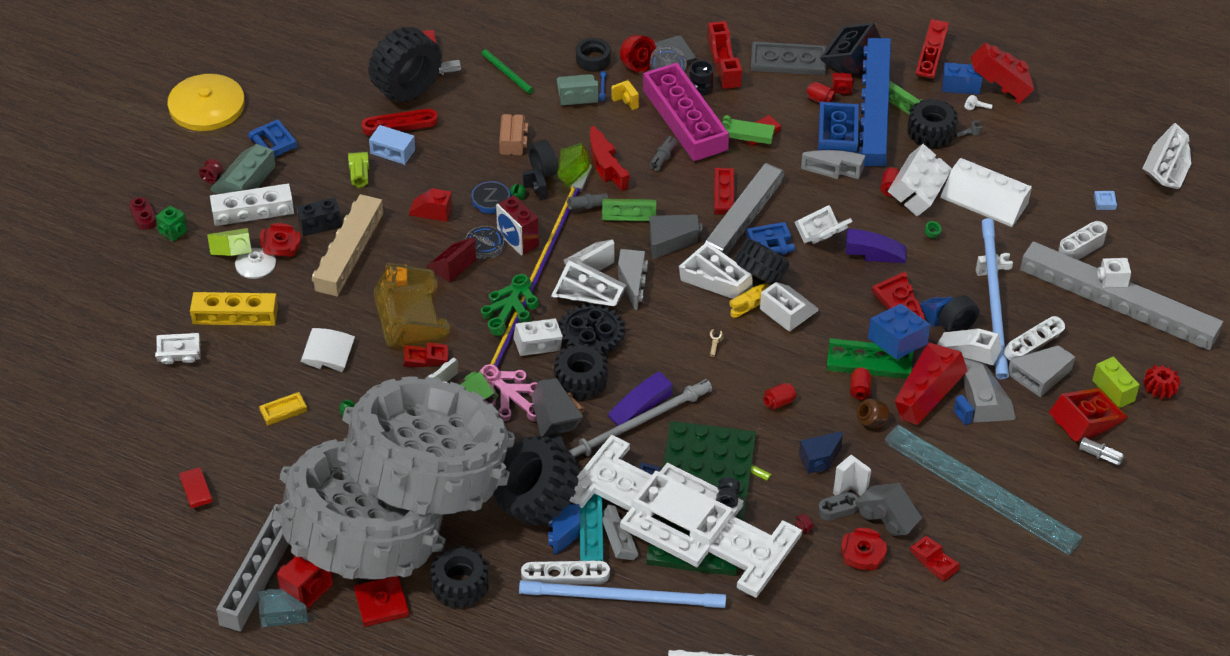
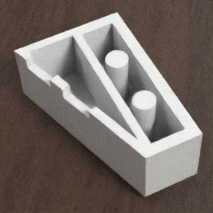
M708 242L679 266L681 281L732 299L753 288L752 274L738 266L735 261Z
M571 258L568 260L551 297L616 306L627 285Z

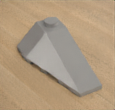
M964 358L968 371L962 376L967 400L974 408L972 421L1015 420L1016 416L1011 399L987 365L983 362Z

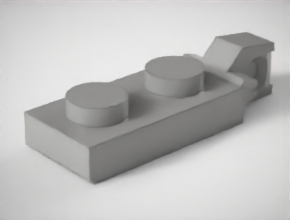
M607 505V508L602 512V520L615 557L635 560L638 552L631 533L620 528L622 519L618 515L616 506Z

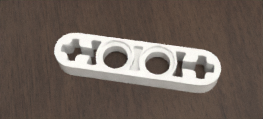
M1056 316L1048 318L1013 339L1004 348V355L1009 360H1012L1013 358L1034 352L1057 338L1065 329L1063 320ZM1037 331L1042 332L1045 335V338H1041L1037 334ZM1024 339L1029 340L1032 346L1025 344Z
M603 561L528 562L521 568L522 580L550 584H604L610 577L609 565ZM575 569L581 570L583 574L580 576H573L571 572ZM551 570H558L560 574L556 577H552L548 574V572ZM601 570L602 575H598L597 571ZM530 571L534 572L533 576H529Z

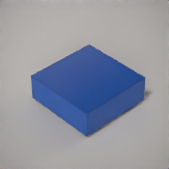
M963 395L956 397L954 413L964 425L972 423L974 408Z

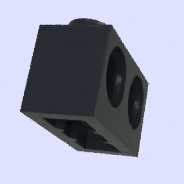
M336 198L296 206L298 222L303 237L342 227L341 213Z

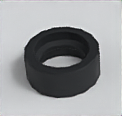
M587 38L580 41L576 46V63L584 70H603L611 62V47L603 39ZM587 52H599L603 55L588 57L584 54Z
M544 139L530 144L528 155L533 170L542 169L544 178L557 174V158L550 143Z
M962 295L952 299L943 307L938 320L947 332L967 330L976 322L980 310L969 296Z

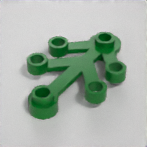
M525 274L514 276L511 285L491 292L489 294L491 305L481 308L482 317L490 319L488 328L494 336H501L505 332V322L513 307L518 314L520 323L531 321L529 311L525 310L518 299L521 293L526 298L525 302L528 309H536L539 306L537 297L533 296L529 289L532 285L531 280ZM511 293L509 297L502 299L503 296ZM503 308L499 317L492 318L494 311Z

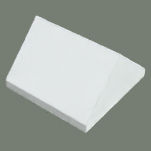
M612 239L596 242L563 261L567 264L569 259L574 258L600 271L614 263V241Z

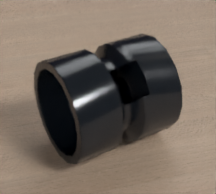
M706 60L694 61L689 68V79L701 96L710 94L713 89L714 67Z

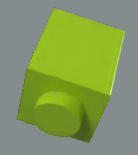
M248 228L207 234L211 255L233 256L252 253Z

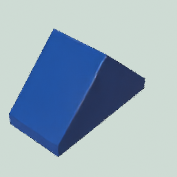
M933 297L919 303L924 317L933 327L941 325L938 320L939 314L953 297Z

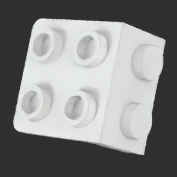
M830 205L794 223L804 244L810 241L815 244L847 229V224L853 221L849 218L838 223Z

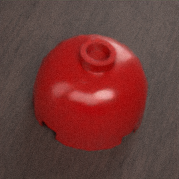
M644 35L628 37L620 48V59L623 65L629 70L638 73L649 70L652 67L651 59L654 56V50H657L654 40Z

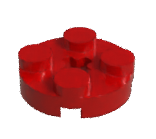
M284 223L271 224L270 228L266 230L264 228L260 233V245L263 248V253L266 255L292 257L300 247L301 235L298 231H294L291 225Z
M857 528L855 532L850 534L848 532L843 537L841 554L844 563L848 566L874 571L878 569L886 556L887 545L885 540L883 542L880 534L872 529ZM862 546H866L868 551H861L859 549Z

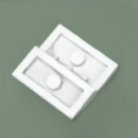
M312 328L300 362L318 369L325 365L343 372L355 336L330 329Z

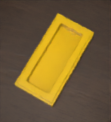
M300 392L259 406L267 426L308 412Z

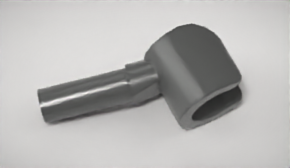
M973 121L971 128L955 133L957 138L967 134L978 136L983 126L978 127L980 122Z

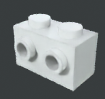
M556 319L523 322L515 325L514 341L520 356L560 351L563 336Z

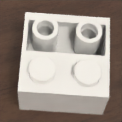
M775 282L761 292L760 309L789 332L818 311L815 305L788 285Z

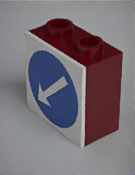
M515 195L496 204L497 230L520 255L539 246L538 217Z

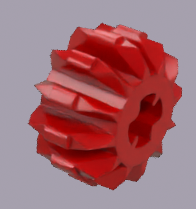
M1163 364L1160 367L1154 365L1151 369H1148L1143 380L1146 393H1152V398L1159 396L1161 400L1164 397L1170 399L1172 395H1176L1181 383L1178 371H1172L1171 366L1166 368Z

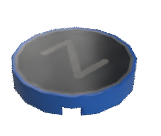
M488 181L477 185L472 190L471 201L473 206L477 207L480 212L493 214L497 213L496 204L506 200L511 195L509 189L504 184Z

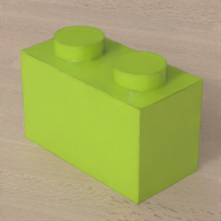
M1114 356L1096 364L1092 381L1119 408L1136 400L1140 384Z

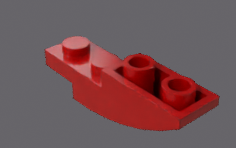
M931 19L915 75L934 79L943 52L949 22Z
M592 126L590 129V153L596 171L604 182L612 180L621 191L628 189L630 175L614 157L616 153L614 145L606 140L601 131L599 132L595 126Z

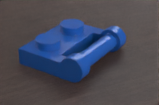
M279 119L258 127L248 134L252 142L272 149L274 159L276 156L297 147V141ZM265 135L274 147L269 148L261 137Z

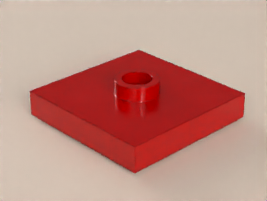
M398 576L353 586L364 627L409 616Z

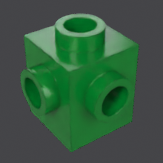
M170 205L156 215L159 233L174 242L187 232L186 216L181 210H177Z

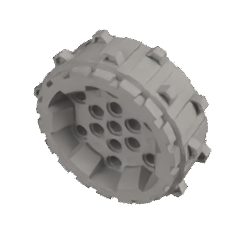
M402 377L400 381L390 379L373 386L360 398L354 407L345 408L342 420L349 424L346 445L338 446L337 458L339 461L345 462L349 474L362 487L361 491L363 493L372 495L394 507L411 510L416 514L422 515L429 513L452 514L467 510L476 511L481 509L482 503L486 502L493 495L498 486L507 485L510 472L506 470L504 460L507 448L512 447L514 444V433L507 431L502 418L498 416L499 412L492 404L486 403L485 398L474 391L470 393L465 390L466 387L450 382V384L444 383L442 379Z
M347 438L340 442H337L335 439L314 446L307 450L291 467H283L280 473V480L286 484L283 502L273 507L272 520L280 522L283 535L288 544L292 546L291 552L296 557H303L315 566L329 572L338 573L343 578L385 579L386 577L410 576L412 570L423 565L433 552H442L446 539L439 535L444 514H416L411 510L394 507L372 495L363 493L361 491L362 487L349 474L345 462L339 461L337 458L338 446L346 445Z

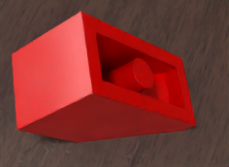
M434 188L428 190L414 199L409 216L447 222L452 211L451 191Z

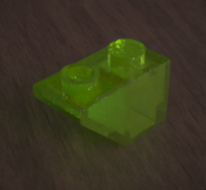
M583 143L563 148L560 151V158H558L559 170H557L559 179L564 181L566 187H570L589 169L590 157Z

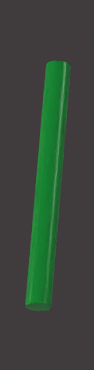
M487 49L482 51V56L525 92L531 94L534 91L528 83Z

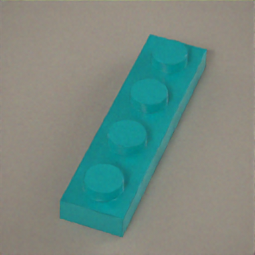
M595 493L583 508L580 507V561H603L602 497Z

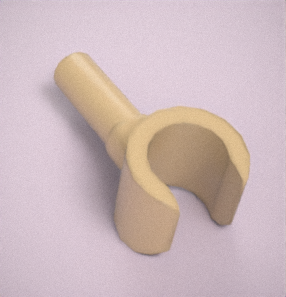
M714 329L710 332V336L713 339L710 352L711 357H715L718 342L724 338L722 331H720V336L717 338L714 337Z

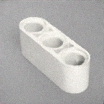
M1094 221L1065 237L1060 242L1058 252L1077 260L1103 246L1108 229L1106 224Z

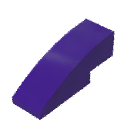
M847 229L846 254L865 255V261L906 263L905 245L877 233Z
M660 371L627 394L610 411L608 417L616 426H619L655 408L656 404L672 395V383Z

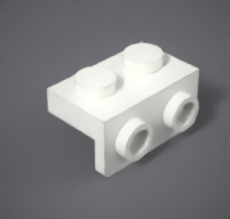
M200 334L157 335L156 359L162 364H172L174 361L181 360L184 363H193L195 360L201 359Z

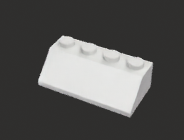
M960 158L950 172L941 198L1013 227L1029 203L1032 186Z

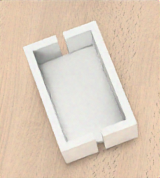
M924 144L909 155L888 190L900 202L915 192L916 195L905 202L904 206L916 216L932 205L952 170L942 159H936V154Z

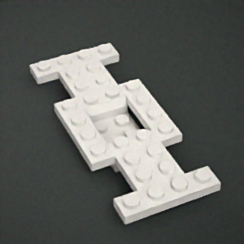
M611 435L577 476L579 481L578 486H575L574 489L576 493L569 502L580 504V507L583 508L594 493L629 511L620 522V528L695 567L699 566L708 552L745 570L737 582V588L757 598L801 537L802 530L782 520L773 534L769 535L735 517L743 507V500L738 498V505L730 508L716 501V495L719 492L717 487L669 463H666L660 472L655 471L653 475H650L621 460L629 451L630 444ZM655 513L689 530L690 536L652 517ZM715 514H719L721 518L716 519L714 516Z

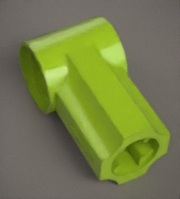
M368 152L348 153L351 184L357 188H364L368 184Z

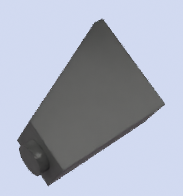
M698 215L650 216L649 234L652 259L698 243V237L702 234V222L698 223Z
M557 378L543 379L537 383L531 397L540 435L546 437L574 431L583 416Z

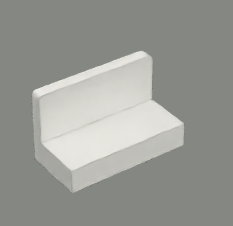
M850 455L836 467L833 495L847 493L852 489L861 496L869 488L871 469L854 456Z

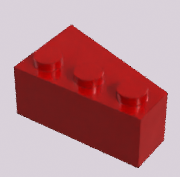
M986 42L971 56L973 69L989 82L993 83L995 81L1002 86L1001 91L1005 94L1009 92L1015 96V101L1018 104L1034 91L1029 66L1025 61H1020L1010 53H1005L998 47Z

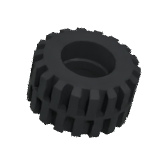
M939 99L921 100L920 103H915L910 110L907 128L911 140H914L916 144H924L929 148H941L942 145H948V142L951 143L955 137L958 120L957 111L953 109L952 105H948L947 102H942Z
M746 239L734 258L738 266L771 285L775 282L780 283L790 266L788 260L753 239Z
M576 344V346L572 347L570 345L567 347V350L562 349L560 354H557L556 361L554 362V376L564 390L573 395V398H577L580 401L584 398L589 400L592 396L597 397L599 392L602 393L607 385V358L603 356L601 350L597 351V348L594 346L589 347L588 344L584 346Z
M454 546L449 551L447 549L443 550L442 555L438 554L435 557V561L432 562L430 569L431 584L435 598L437 600L441 599V604H449L450 608L459 606V609H464V606L472 607L474 602L479 603L481 597H485L489 587L488 565L486 559L482 558V554L479 551L475 553L473 548L465 549V546H460V548L456 549ZM459 574L469 576L464 580L451 579V577Z

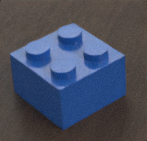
M899 304L870 318L868 339L895 359H899L928 344L930 324L903 304Z

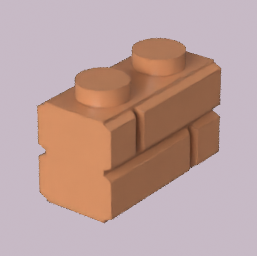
M502 115L499 141L501 155H522L523 148H527V136H524V134H528V123H525L524 115Z

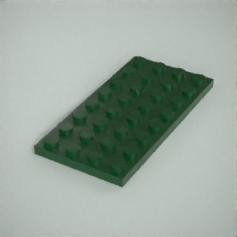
M670 421L663 467L666 463H669L717 488L718 481L722 478L730 477L738 480L740 491L737 495L739 499L743 500V507L735 517L744 521L756 431ZM654 513V519L690 536L689 530ZM649 543L646 565L736 576L737 566L708 552L699 566L695 567Z

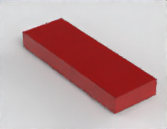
M715 168L714 214L726 215L734 204V168Z

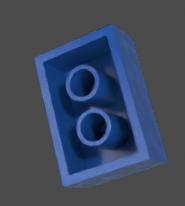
M820 102L817 151L835 150L857 153L859 104Z

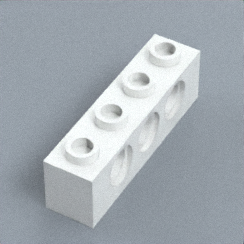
M289 184L210 195L215 226L294 214Z

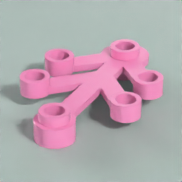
M485 365L480 372L487 377L493 388L495 385L501 390V406L498 416L503 421L510 420V398L527 412L529 420L537 422L536 415L533 414L535 413L533 403L530 404L518 394L529 393L531 396L534 392L531 389H536L537 383L523 384L526 381V373L523 370L515 372L499 371L494 365ZM503 380H513L516 384H507ZM490 397L485 400L486 403L492 404L495 407L496 399L492 400Z

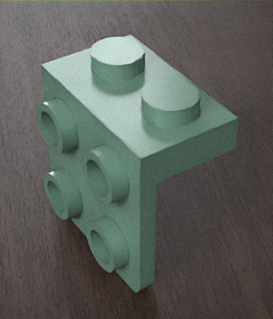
M593 75L557 78L560 105L598 102V81L594 80Z

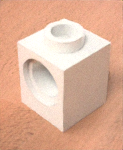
M1107 258L1102 260L1101 267H1098L1097 275L1098 279L1102 281L1103 288L1128 287L1131 270L1127 258Z

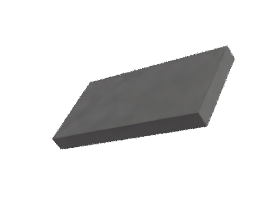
M752 41L751 71L825 76L826 63L822 62L820 57L826 50V46Z

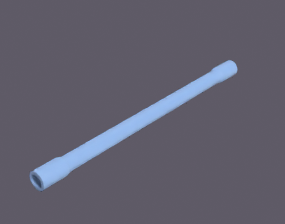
M987 218L982 220L981 223L985 244L992 328L994 333L999 334L1002 349L995 361L996 378L1006 379L1009 377L1007 358L1004 355L1005 343L994 240V221Z
M520 580L519 594L526 595L543 594L687 604L713 608H725L726 594H695L550 584Z

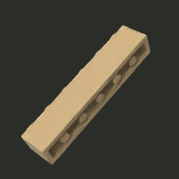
M360 194L358 199L352 203L349 215L345 216L341 229L337 230L336 238L329 244L327 254L321 258L319 268L313 272L312 282H314L315 291L338 297L384 214L382 199Z

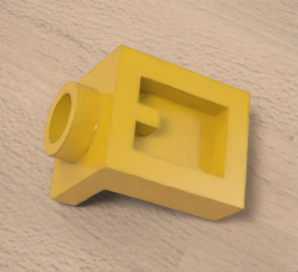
M629 80L611 87V95L614 102L623 99L624 103L628 104L632 110L639 108V93Z

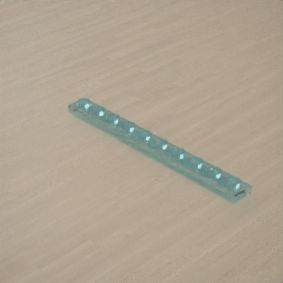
M897 425L886 436L885 443L1064 553L1070 555L1081 542L1082 536L900 425Z

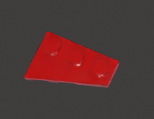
M906 271L872 286V293L888 310L903 304L925 320L919 302L914 297L913 288L907 280Z

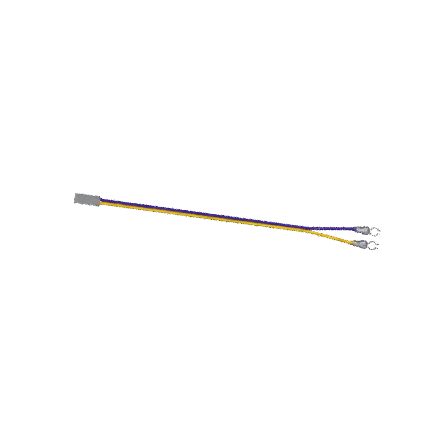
M579 164L570 184L571 191L568 197H576L578 192L582 193L591 174L592 165ZM567 200L530 277L532 285L529 289L531 293L570 212ZM522 294V297H521V299H520V302H521V304L523 305V307L525 308V307H526V302H525L526 298H525V297L523 296V294ZM516 310L490 363L497 368L515 331V325L519 322Z

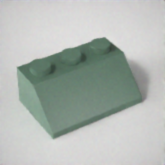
M259 144L244 150L210 188L211 191L223 194L258 188L276 167L273 150Z

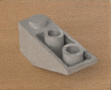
M621 249L618 262V278L620 282L627 285L625 292L633 308L638 310L639 302H643L644 290L641 287H645L646 275L643 272L648 270V260H645V251Z

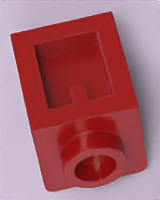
M833 73L832 90L836 94H851L853 85L851 74Z

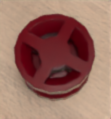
M208 159L204 166L200 168L199 176L203 181L213 184L218 176L222 174L223 166L215 159Z

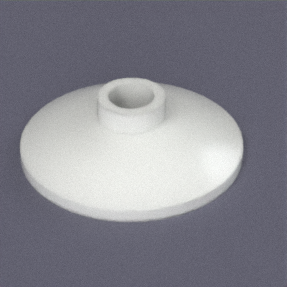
M251 248L252 253L240 254L235 261L237 272L249 279L263 278L269 275L276 266L275 256L264 254L263 248Z

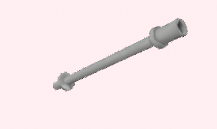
M704 379L693 386L689 385L684 388L682 394L589 441H586L584 438L580 439L579 446L569 450L574 458L581 454L588 457L592 453L591 449L606 442L611 435L616 437L685 401H697L698 397L712 391L711 383Z

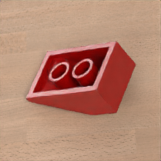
M1101 388L1061 394L1049 411L1054 421L1062 426L1068 433V436L1076 442L1082 441L1084 437L1090 440L1127 418L1123 411Z

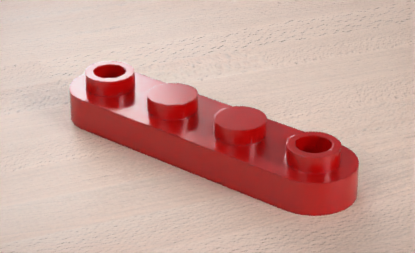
M422 109L368 117L361 123L362 132L372 136L379 125L400 132L429 128L437 124L438 115L433 109Z

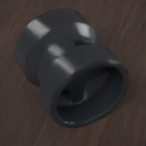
M730 477L720 479L718 481L719 492L716 495V501L730 508L736 507L739 498L737 494L740 491L739 481Z

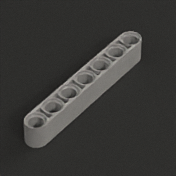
M765 163L706 242L727 256L781 184L784 170Z

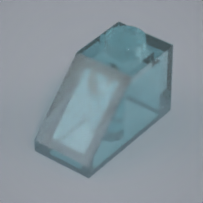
M283 589L258 591L259 615L262 627L308 622L306 605Z

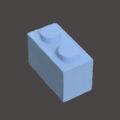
M379 125L369 139L370 154L404 165L415 151L413 135Z

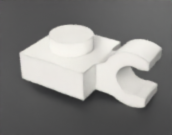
M1003 253L1000 257L996 254L997 271L999 269L1009 270L1012 268L1013 262L1009 261V253ZM986 255L978 256L976 265L977 276L987 275Z

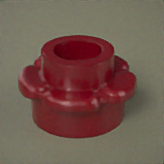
M805 513L795 516V526L801 529L802 533L806 532L809 534V531L814 528L809 517Z

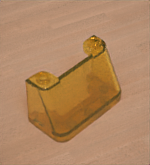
M394 263L387 264L374 291L375 302L387 346L397 348L440 340L449 334L450 324L445 318L437 320L431 299V294L437 288V279H435L433 270Z

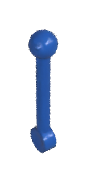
M602 71L600 72L601 93L598 95L600 101L606 100L604 90L607 73Z

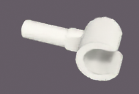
M974 95L969 96L964 105L968 110H973L975 106L992 109V104L978 101Z

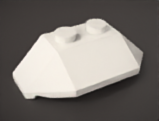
M1174 123L1153 145L1142 169L1157 183L1179 189L1191 165V154L1188 144L1189 135Z

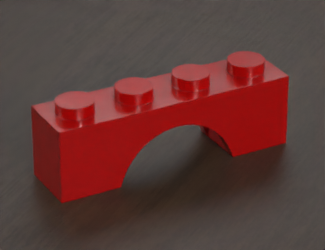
M726 21L708 23L707 41L722 88L741 87L742 68L739 59L733 57L730 32Z

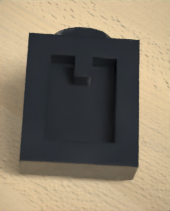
M542 169L523 172L524 188L533 187V192L538 194L539 200L547 199V188Z

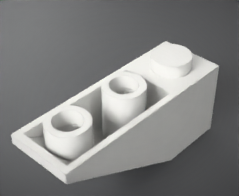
M982 329L944 332L937 344L962 352L964 358L994 365L1002 350L999 334Z

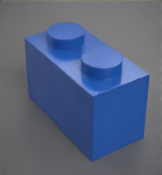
M944 63L942 92L980 94L982 76L973 69L972 64Z

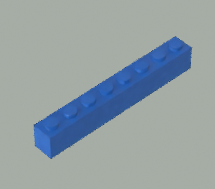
M868 38V46H864V57H867V60H863V71H866V74H863L862 83L866 85V88H862V100H865V103H861V114H864V117H861L860 129H864V132H860V143H863V147H859V154L865 155L864 166H886L891 38Z

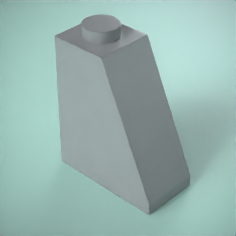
M1055 346L1016 357L1010 360L1009 376L1037 396L1042 397L1072 371L1075 356L1060 346Z

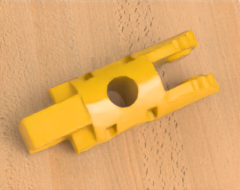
M766 282L755 286L730 300L729 304L733 307L730 311L731 316L734 318L739 317L759 306L761 292L770 287L771 284Z

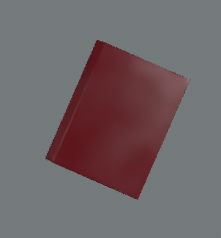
M471 237L451 244L426 266L427 269L450 283L476 261L475 239Z

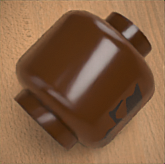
M866 399L860 403L857 409L859 422L871 428H881L889 417L887 405L878 400Z

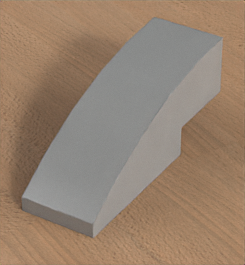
M835 150L803 152L801 169L838 179L840 174L859 179L864 168L865 155Z

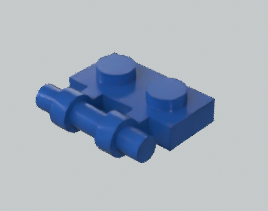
M785 222L747 229L748 239H753L780 255H786L788 252L795 251L793 243L786 244V242L791 241V235ZM777 244L778 246L769 247L768 245Z

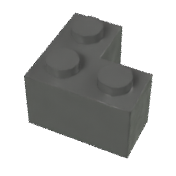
M900 483L869 486L855 502L861 515L866 520L882 519L886 529L892 536L907 535L922 518Z

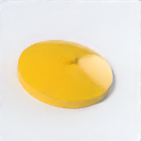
M201 74L187 78L177 84L168 97V109L171 118L180 126L195 131H210L225 127L241 115L245 106L244 93L241 86L233 79L219 74Z

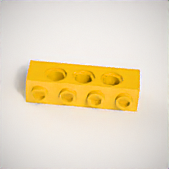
M193 292L190 313L192 324L275 326L278 303L276 293Z

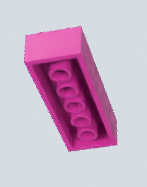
M678 63L643 73V91L693 161L728 150V131Z

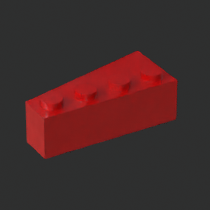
M928 342L895 399L901 420L918 425L968 371L962 352Z

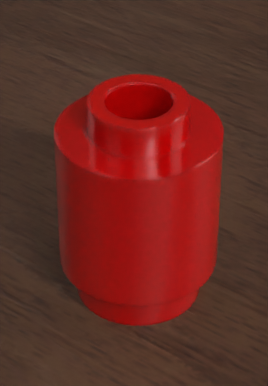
M815 81L813 84L810 83L806 94H808V99L817 103H832L836 92L831 87Z
M888 168L883 173L880 189L884 195L893 196L888 190L899 173L897 168Z
M856 368L851 374L850 395L853 398L863 400L871 395L872 376L869 370L866 368Z
M782 383L766 390L763 401L767 407L775 410L791 403L796 398V391L790 383Z

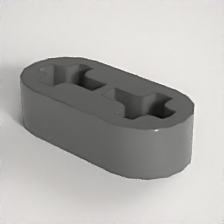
M843 493L825 498L819 502L818 515L823 520L830 521L855 514L858 510L855 502L859 498L853 493Z

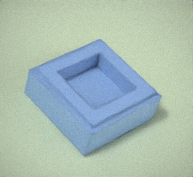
M1094 191L1096 210H1116L1117 202L1114 191Z

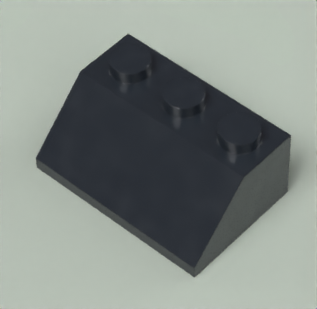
M875 23L843 26L820 57L821 61L840 73L852 75L860 73L863 68V60H867V57H864V46H868V38H881Z

